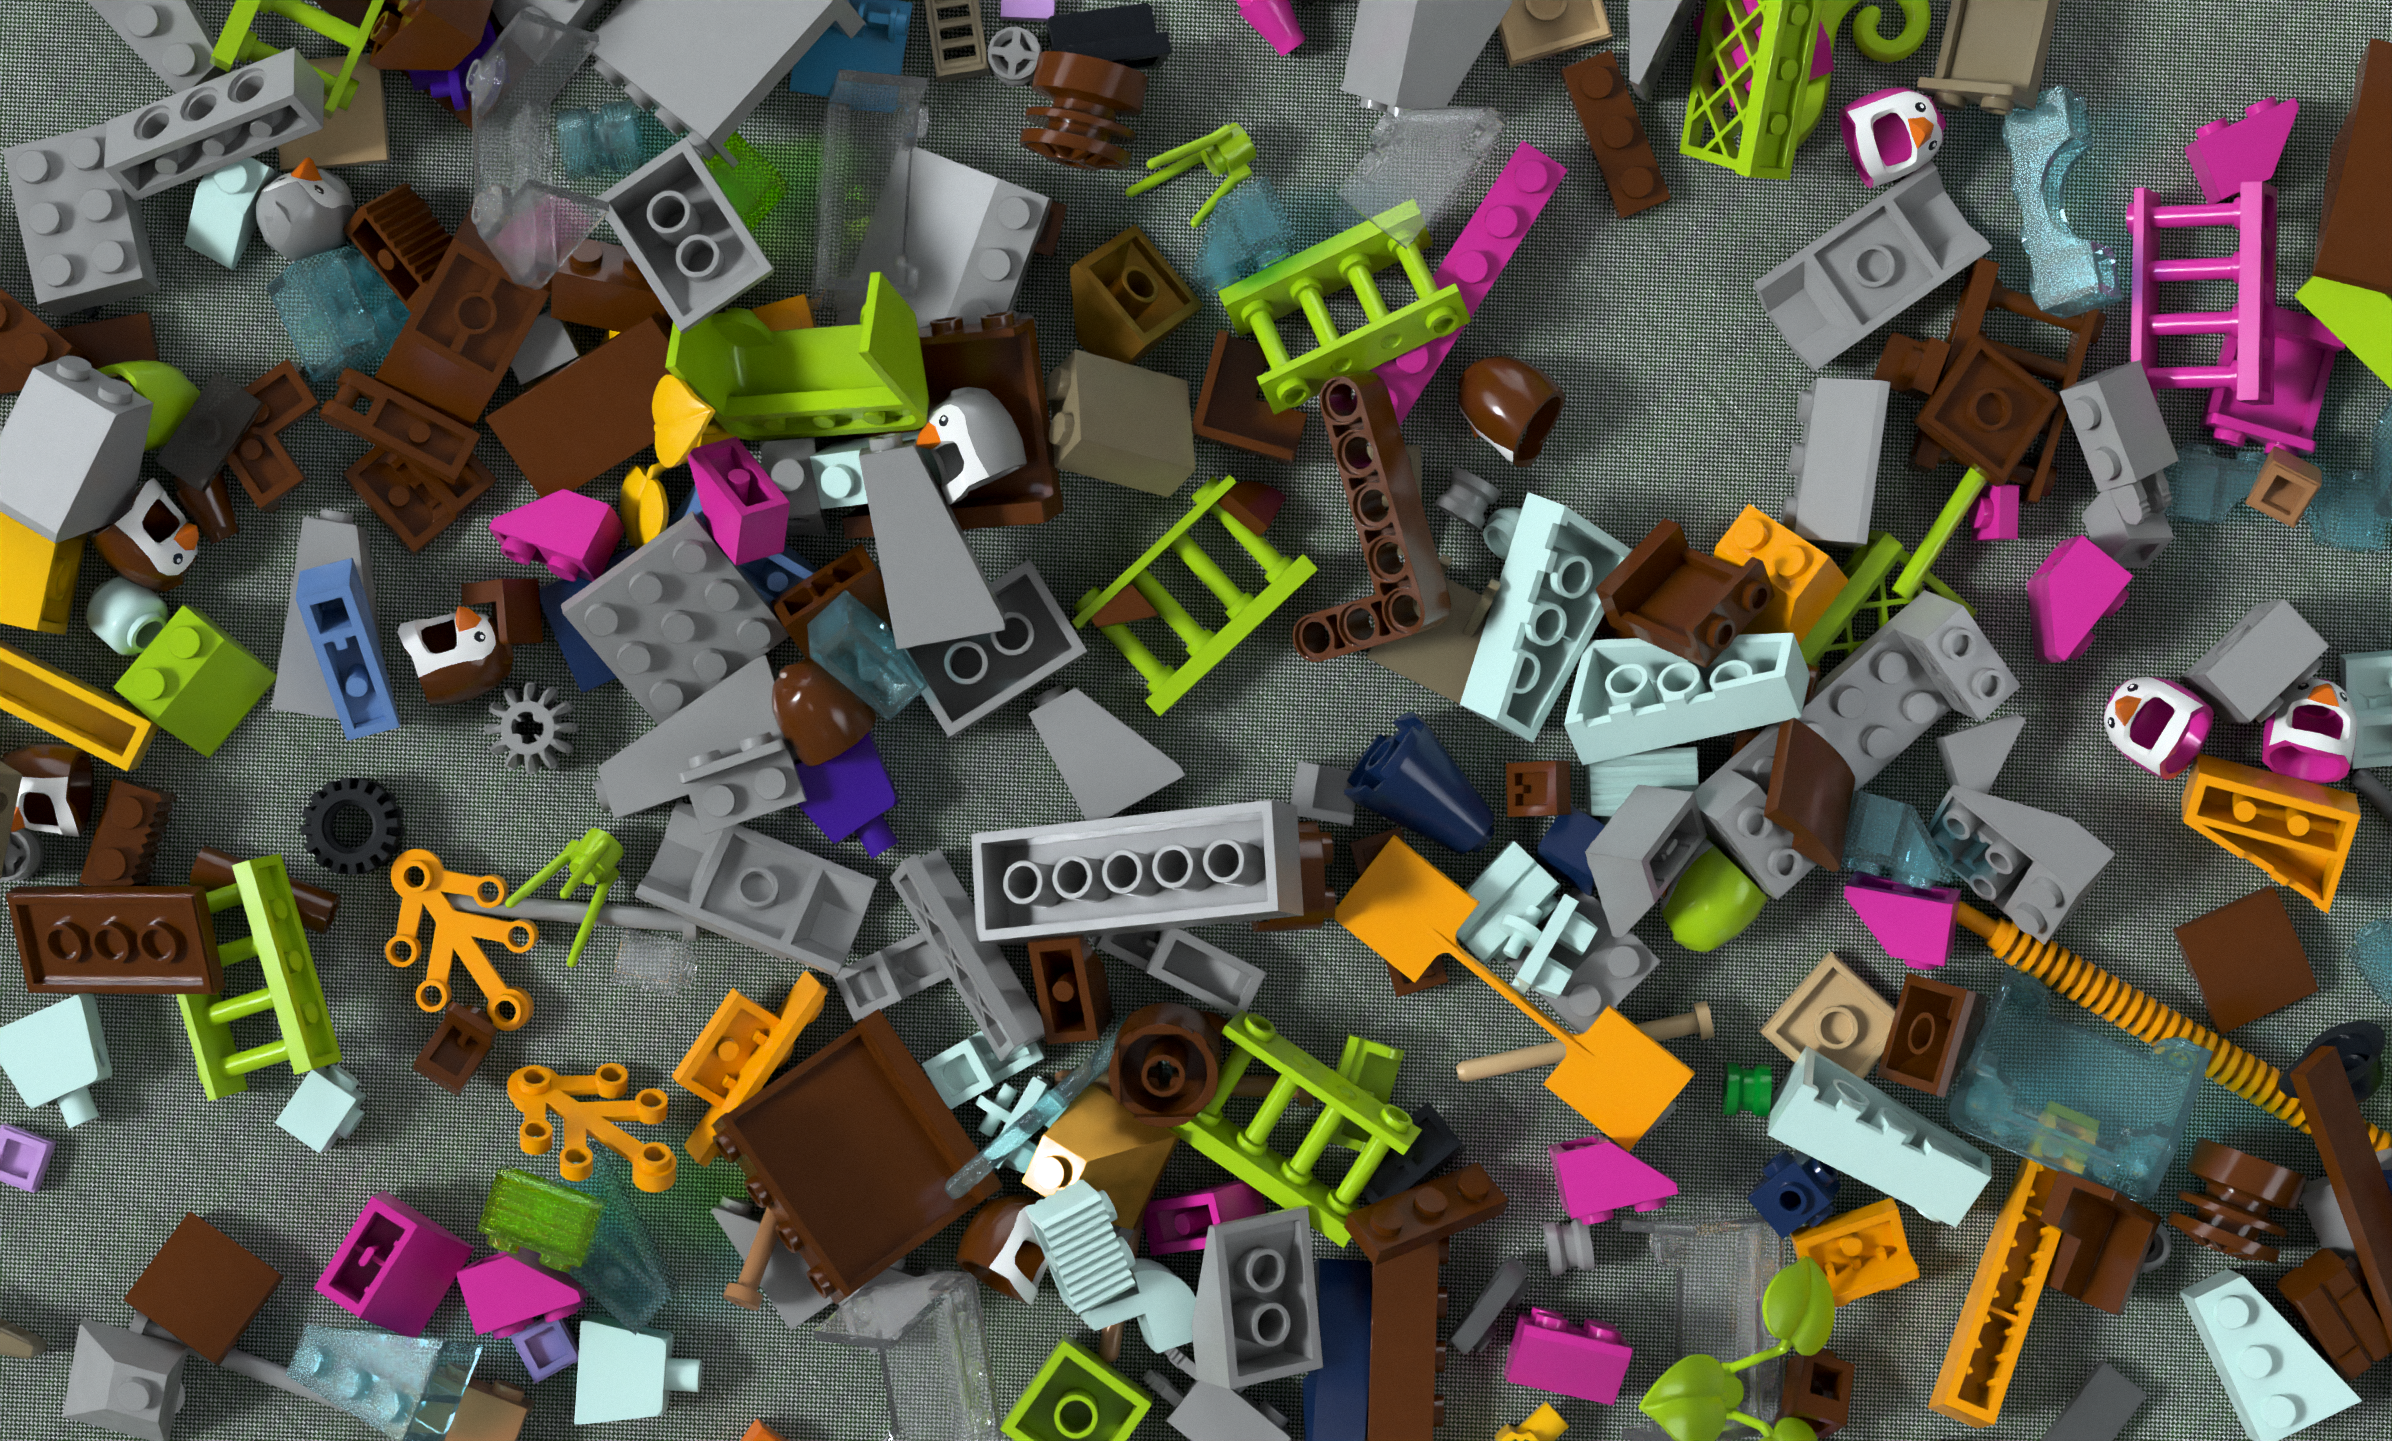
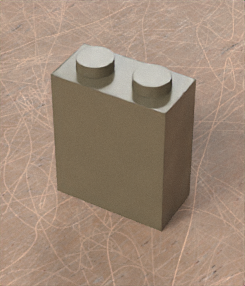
M1074 349L1059 367L1051 371L1046 384V396L1050 399L1052 422L1049 429V440L1053 444L1055 468L1167 498L1196 470L1187 380Z

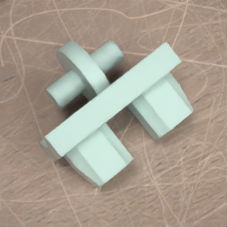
M1564 894L1542 932L1536 928V925L1543 912L1533 905L1528 906L1522 918L1508 914L1504 916L1500 923V928L1510 936V939L1503 952L1507 956L1517 959L1524 946L1532 948L1511 984L1513 989L1523 995L1528 988H1531L1540 994L1554 999L1559 997L1573 971L1548 957L1555 942L1582 956L1598 930L1592 922L1574 910L1579 901Z
M1040 1075L1037 1077L1033 1076L1014 1110L1010 1109L1009 1106L1018 1090L1011 1085L1004 1083L995 1099L980 1093L975 1104L985 1110L987 1114L978 1130L992 1137L1001 1120L1006 1122L985 1159L988 1164L997 1169L1008 1166L1013 1170L1026 1173L1038 1147V1144L1023 1136L1032 1119H1035L1050 1128L1070 1105L1059 1094L1050 1090L1052 1082Z

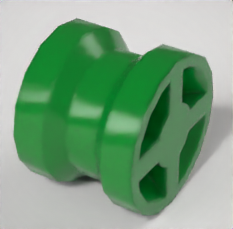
M1725 1062L1721 1089L1723 1115L1735 1116L1740 1111H1751L1756 1117L1767 1118L1770 1111L1772 1093L1770 1064L1758 1063L1753 1068H1742L1737 1062Z

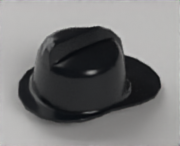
M2365 1021L2346 1022L2326 1030L2317 1036L2307 1046L2303 1054L2283 1073L2279 1079L2280 1091L2288 1097L2299 1099L2290 1073L2319 1046H2336L2357 1104L2365 1101L2376 1093L2384 1079L2385 1073L2381 1054L2386 1044L2384 1031L2376 1024Z

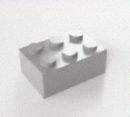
M106 123L2 149L37 304L56 317L160 291L140 201H134L104 169Z
M1030 559L990 583L1004 610L1005 630L898 650L895 643L891 645L949 738L953 739L1089 653Z

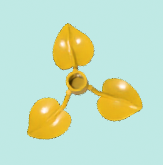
M606 329L601 344L621 332ZM665 375L660 379L652 401V414L656 423L654 425V431L656 432L655 450L660 462L651 465L648 472L641 464L631 466L625 476L621 489V519L630 544L635 546L636 550L667 528L669 507L665 489L658 480L661 473L689 462L688 455L693 448L736 437L727 432L715 420L713 415L716 410L701 400L686 381L675 378L673 375Z

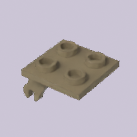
M1442 554L1439 560L1443 576L1453 559L1445 554ZM1444 577L1451 601V610L1447 620L1436 628L1370 648L1366 658L1460 704L1493 598L1501 585V582L1493 578L1490 579L1487 587L1480 595ZM1413 599V609L1420 617V607L1417 601Z

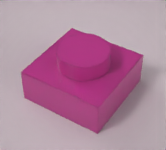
M2004 484L1999 487L1989 485L1982 488L1968 510V520L1971 525V541L1995 542L2018 539L2019 485Z

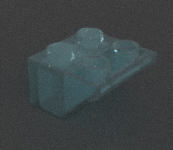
M1268 176L1217 200L1191 271L1192 286L1196 295L1208 290L1211 297L1219 295L1218 291L1239 282L1240 274L1255 267L1260 272L1287 259V255L1290 254L1289 252L1294 249L1295 233Z
M355 244L297 260L266 286L313 383L340 375L344 368L356 370L388 354L411 314Z
M1853 791L1841 868L1879 876L1881 868L1893 871L1890 881L1929 891L1932 890L1934 882L1950 883L1952 872L1913 805L1863 791Z

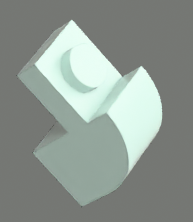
M1135 1258L1136 1265L1129 1268L1135 1281V1286L1081 1314L1082 1320L1094 1331L1137 1317L1144 1342L1158 1354L1193 1341L1191 1326L1196 1297L1189 1286L1166 1266L1153 1260Z

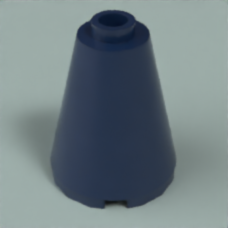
M1410 711L1399 716L1392 722L1399 730L1388 739L1379 734L1359 758L1347 779V782L1354 788L1344 790V795L1354 803L1459 855H1463L1470 850L1473 853L1479 852L1490 841L1495 832V828L1491 826L1494 813L1425 721L1415 712Z

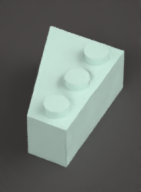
M2225 1269L2179 1291L2249 1439L2253 1441L2281 1440L2362 1401L2243 1275L2230 1269Z

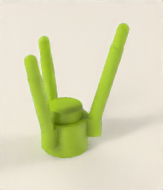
M1232 122L1229 125L1225 124L1209 135L1149 159L1147 161L1149 169H1155L1172 162L1175 163L1128 187L1125 194L1127 197H1134L1204 161L1214 176L1218 177L1223 173L1229 176L1191 219L1190 225L1193 228H1198L1239 183L1252 175V171L1247 164L1257 157L1255 147L1239 124L1236 122Z
M591 828L580 842L572 839L560 855L505 901L507 908L515 907L569 862H571L569 870L572 875L560 891L561 898H569L582 882L588 885H594L597 881L599 882L572 945L573 947L566 962L568 967L573 968L577 965L609 889L620 875L615 866L624 854L623 847L609 833L601 829Z

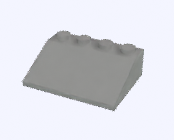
M903 142L835 326L861 324V308L866 304L870 272H881L915 312L918 329L931 328L930 321L945 317L961 316L963 324L967 325L981 323L980 317L986 314L1005 311L1012 312L1054 199Z

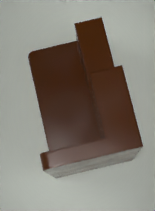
M1218 329L1192 421L1193 439L1293 467L1307 413L1288 408L1274 415L1268 402L1257 400L1256 397L1260 385L1256 377L1263 374L1267 362L1260 344L1229 336V331Z
M286 359L198 420L257 507L270 513H274L281 508L278 502L280 499L308 481V478L278 435L322 406V403L304 379L306 372L300 364L290 359Z
M2059 1170L2039 1221L2063 1233L2050 1264L2044 1285L2068 1297L2116 1316H2121L2162 1217L2115 1190Z

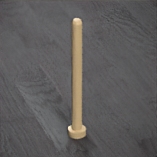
M1707 1001L1693 1003L1694 1012L1635 1024L1656 1042L1699 1033L1701 1040L1715 1038ZM1558 1040L1461 1061L1456 1065L1458 1079L1470 1082L1559 1063L1566 1056V1046Z

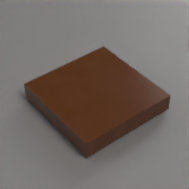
M1976 334L1969 338L1912 423L1994 486L1999 487L2003 486L2062 398L1980 335Z

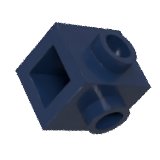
M1784 1149L1762 1167L1761 1171L1765 1176L1758 1180L1747 1197L1781 1239H1784L1805 1222L1810 1228H1813L1828 1217L1836 1208L1832 1200L1841 1184L1837 1180L1838 1176L1833 1167L1799 1150L1791 1155Z

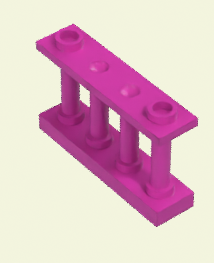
M2263 181L2241 182L2240 197H2236L2233 203L2161 206V194L2145 187L2134 188V202L2128 204L2126 212L2127 229L2129 234L2133 235L2131 362L2140 360L2156 403L2157 389L2231 387L2233 392H2237V401L2249 405H2274L2278 188ZM2234 225L2236 230H2240L2239 251H2235L2233 257L2160 260V228ZM2233 279L2235 284H2239L2238 305L2233 306L2232 311L2159 314V282ZM2232 333L2234 338H2238L2237 360L2232 361L2231 365L2158 368V336Z

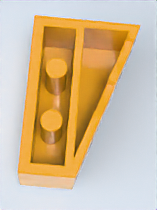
M2198 753L2194 758L2181 799L2183 822L2240 859L2244 857L2268 872L2270 878L2285 886L2287 884L2312 900L2314 906L2328 914L2361 816L2356 794Z

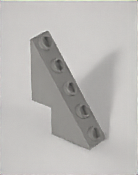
M723 1195L721 1202L710 1211L745 1262L763 1217L751 1213L753 1204L733 1196ZM778 1237L760 1286L791 1331L834 1301L830 1296L824 1299L818 1294L807 1277V1271L811 1268L800 1252L791 1253ZM903 1257L838 1304L871 1354H874L956 1299L961 1292L955 1284L957 1276L931 1266H927L924 1273L904 1266L906 1258Z

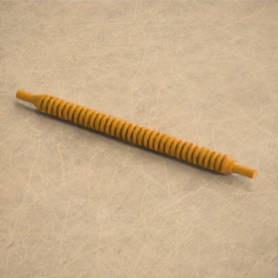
M1960 900L1957 923L1985 938L1984 945L1993 949L1992 955L1996 958L2001 959L2005 955L2004 962L2010 966L2017 963L2016 969L2023 973L2030 969L2029 976L2038 980L2042 976L2041 983L2045 986L2050 987L2054 984L2053 990L2059 994H2063L2066 991V998L2072 1001L2078 999L2080 1006L2084 1008L2090 1006V1011L2096 1015H2100L2103 1012L2102 1018L2108 1022L2115 1020V1026L2121 1029L2127 1027V1032L2133 1036H2137L2140 1033L2139 1039L2145 1043L2151 1042V1046L2157 1050L2164 1048V1054L2173 1058L2176 1055V1061L2184 1065L2188 1063V1067L2196 1072L2201 1069L2200 1073L2204 1077L2209 1079L2213 1077V1082L2222 1086L2225 1084V1089L2233 1093L2237 1091V1095L2245 1100L2250 1098V1103L2257 1107L2262 1105V1110L2270 1114L2274 1112V1117L2282 1121L2286 1120L2287 1124L2294 1128L2299 1126V1131L2306 1135L2311 1133L2299 1099L2288 1097L2280 1091L2279 1079L2283 1073L2280 1074V1070L2273 1066L2267 1068L2266 1062L2261 1059L2255 1060L2254 1055L2249 1052L2243 1053V1049L2236 1045L2230 1047L2228 1040L2224 1038L2218 1040L2217 1034L2212 1031L2206 1032V1028L2202 1025L2195 1024L2193 1026V1020L2188 1017L2181 1019V1013L2175 1010L2168 1012L2169 1007L2163 1003L2156 1005V999L2151 996L2144 998V992L2135 988L2131 992L2132 985L2124 981L2119 984V978L2114 975L2107 977V971L2098 967L2094 971L2095 964L2087 960L2082 964L2083 957L2075 953L2070 956L2069 949L2062 946L2057 950L2058 943L2050 939L2044 945L2034 936L2032 937V935L2020 930L2015 925L2013 919L2007 921L1999 917L1997 920H1994ZM2363 1118L2375 1152L2391 1148L2392 1137L2390 1133L2383 1129L2379 1130L2378 1126L2371 1122L2366 1123V1119Z

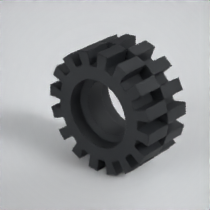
M342 778L323 785L324 788L320 792L313 793L309 798L312 801L310 806L303 809L302 817H306L305 826H300L301 835H306L308 843L304 844L307 852L315 855L316 859L314 861L321 867L326 866L330 869V872L336 874H367L374 872L378 867H384L390 862L389 858L392 854L398 853L401 847L398 844L399 839L405 836V827H401V818L405 817L403 810L398 809L395 803L397 798L393 793L385 791V786L377 782L368 781V779ZM350 805L364 808L371 816L373 822L371 837L365 844L356 848L347 847L340 843L333 830L334 819L338 812Z

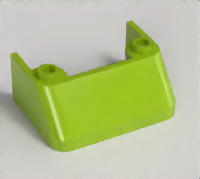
M870 272L866 304L861 308V324L770 331L762 321L757 319L756 314L743 308H730L725 313H715L685 334L679 331L674 322L672 324L666 369L675 378L686 381L701 400L716 410L713 415L715 420L727 432L739 438L759 441L908 431L922 428L927 422L929 395L916 314L881 272Z

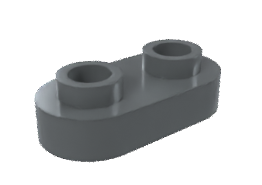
M1512 1255L1507 1257L1457 1322L1447 1339V1343L1464 1355L1470 1352L1472 1348L1479 1353L1482 1352L1499 1328L1493 1321L1505 1305L1510 1309H1514L1530 1288L1531 1283L1524 1279L1529 1268Z

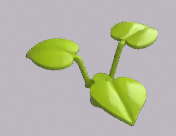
M1802 1256L1797 1262L1779 1271L1769 1283L1763 1297V1317L1769 1332L1775 1338L1781 1339L1779 1344L1740 1360L1722 1362L1721 1364L1718 1360L1706 1354L1689 1355L1674 1364L1655 1382L1639 1404V1409L1655 1420L1675 1441H1715L1723 1431L1726 1420H1735L1757 1429L1764 1436V1438L1758 1441H1818L1813 1429L1799 1418L1784 1417L1772 1429L1768 1423L1738 1411L1736 1407L1742 1402L1744 1389L1735 1373L1781 1356L1790 1350L1791 1345L1803 1356L1815 1355L1823 1348L1833 1329L1835 1306L1830 1284L1819 1265L1812 1258Z

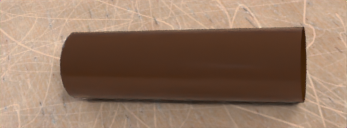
M205 845L196 858L189 883L191 886H204L207 892L235 884L237 881L232 865L247 860ZM288 876L302 926L325 935L337 914L341 899L340 894Z

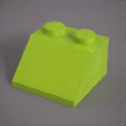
M182 605L113 688L154 723L207 758H211L276 682L277 674L200 608Z

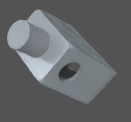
M821 436L761 441L762 468L789 500L788 519L803 518L788 520L786 537L828 533L826 509H821L810 456L822 450Z

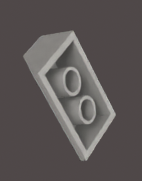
M1816 378L1810 383L1809 390L1801 389L1796 421L1804 422L1801 443H1793L1788 464V474L1796 475L1793 497L1785 496L1780 524L1814 546L1851 551L1867 545L1891 382Z

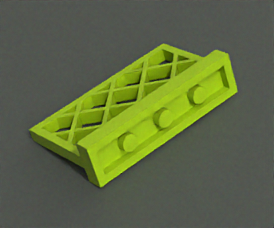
M1707 0L1679 153L1734 169L1736 174L1749 178L1790 180L1824 0H1757L1759 6L1749 16H1747L1741 0ZM1729 11L1736 29L1725 38L1721 28L1723 17ZM1763 22L1758 43L1754 30ZM1742 42L1748 61L1737 70L1731 52ZM1719 65L1726 83L1715 92L1711 82L1713 71ZM1753 76L1748 98L1744 84ZM1732 97L1738 115L1727 124L1721 106ZM1709 118L1716 136L1704 147L1700 145L1704 122ZM1742 131L1741 142L1738 152L1737 146L1733 138L1739 132Z
M1870 530L1867 545L1856 548L1840 568L1849 582L1804 638L1799 647L1806 664L1818 666V661L1824 653L1833 650L1844 649V657L1846 659L1854 652V648L1860 647L1868 640L1853 641L1851 619L1859 609L1877 607L1880 629L1889 621L1887 606L1910 603L1923 592L1922 583L1930 588L1934 594L1963 605L1972 618L1977 611L1930 571L1910 601L1903 597L1887 599L1886 575L1897 562L1906 567L1912 556L1902 549L1903 545L1888 532ZM1876 589V600L1866 601ZM1842 632L1843 642L1833 643Z

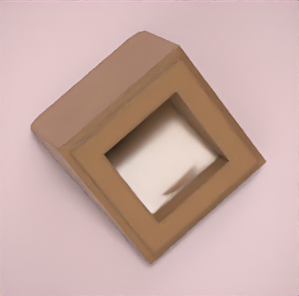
M2274 446L2245 504L2294 528L2322 485V471L2318 467Z

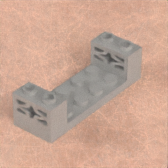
M1924 590L1818 682L1811 703L1804 702L1802 715L1796 719L1822 736L1844 758L1855 776L1854 794L1950 709L1959 711L1981 722L2018 690L2021 685L1963 605ZM1786 721L1770 724L1693 791L1705 830L1722 853L1760 890L1777 900L1818 865V863L1792 849L1793 833L1764 817L1779 727Z

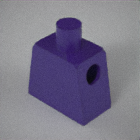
M871 730L857 744L833 759L815 766H807L803 762L796 765L808 800L799 803L798 806L834 844L842 842L855 833L873 859L899 842L882 815L899 805L901 801Z

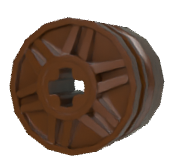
M1062 51L1039 52L1032 91L1053 101L1052 107L1034 106L1026 109V120L1043 128L1022 129L1019 141L1020 146L1044 156L1051 162L1087 171L1102 169L1114 171L1128 170L1131 153L1112 144H1134L1136 132L1121 123L1115 122V117L1141 115L1148 76L1125 65L1082 54Z
M2198 1136L2186 1170L2207 1182L2205 1191L2200 1193L2190 1190H2178L2176 1198L2199 1206L2196 1216L2192 1218L2171 1210L2166 1223L2177 1227L2190 1237L2193 1242L2244 1261L2259 1260L2277 1264L2281 1251L2259 1243L2261 1231L2264 1230L2283 1238L2287 1237L2289 1230L2267 1217L2270 1207H2276L2286 1210H2297L2308 1177Z

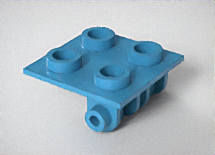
M847 0L866 23L852 39L831 25L793 66L789 91L895 109L913 3L900 0Z

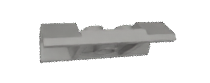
M1930 160L1755 281L1753 286L1764 311L1791 350L1815 372L1993 248L1982 235L1969 226L1946 193L1939 172Z
M677 800L664 839L648 874L639 883L635 897L685 917V921L779 959L786 961V958L837 977L847 960L863 923L878 880L739 824L702 835L693 806Z

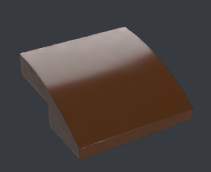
M375 446L345 470L342 475V479L413 557L444 533L497 483V478L474 453L470 457L456 485H453L378 446Z
M1796 718L1784 722L1779 727L1764 817L1794 834L1792 849L1831 872H1835L1841 868L1855 776L1844 758L1832 745Z
M2271 885L2172 929L2187 971L2197 982L2212 1025L2221 1035L2319 991L2298 936L2281 900Z
M189 1211L123 1300L219 1367L282 1282L284 1276Z

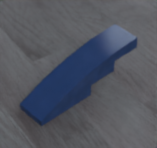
M1318 1258L1313 1264L1323 1368L1309 1371V1375L1303 1379L1304 1441H1365L1370 1371V1261Z

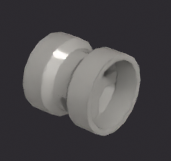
M26 828L10 832L0 881L24 880L32 877L40 870L44 862L45 849L42 840L35 832Z

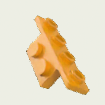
M804 971L775 1013L735 988H732L672 1074V1078L678 1084L712 1104L684 1145V1148L695 1162L706 1168L714 1157L721 1155L714 1144L713 1136L717 1133L711 1125L726 1112L729 1113L763 1089L764 1084L775 1068L782 1067L790 1058L794 1049V1041L805 1025L812 1023L821 1013L828 988L810 972Z

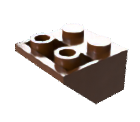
M385 0L384 2L388 3L386 11L379 17L370 34V39L375 41V45L368 64L376 69L452 71L481 43L494 0Z

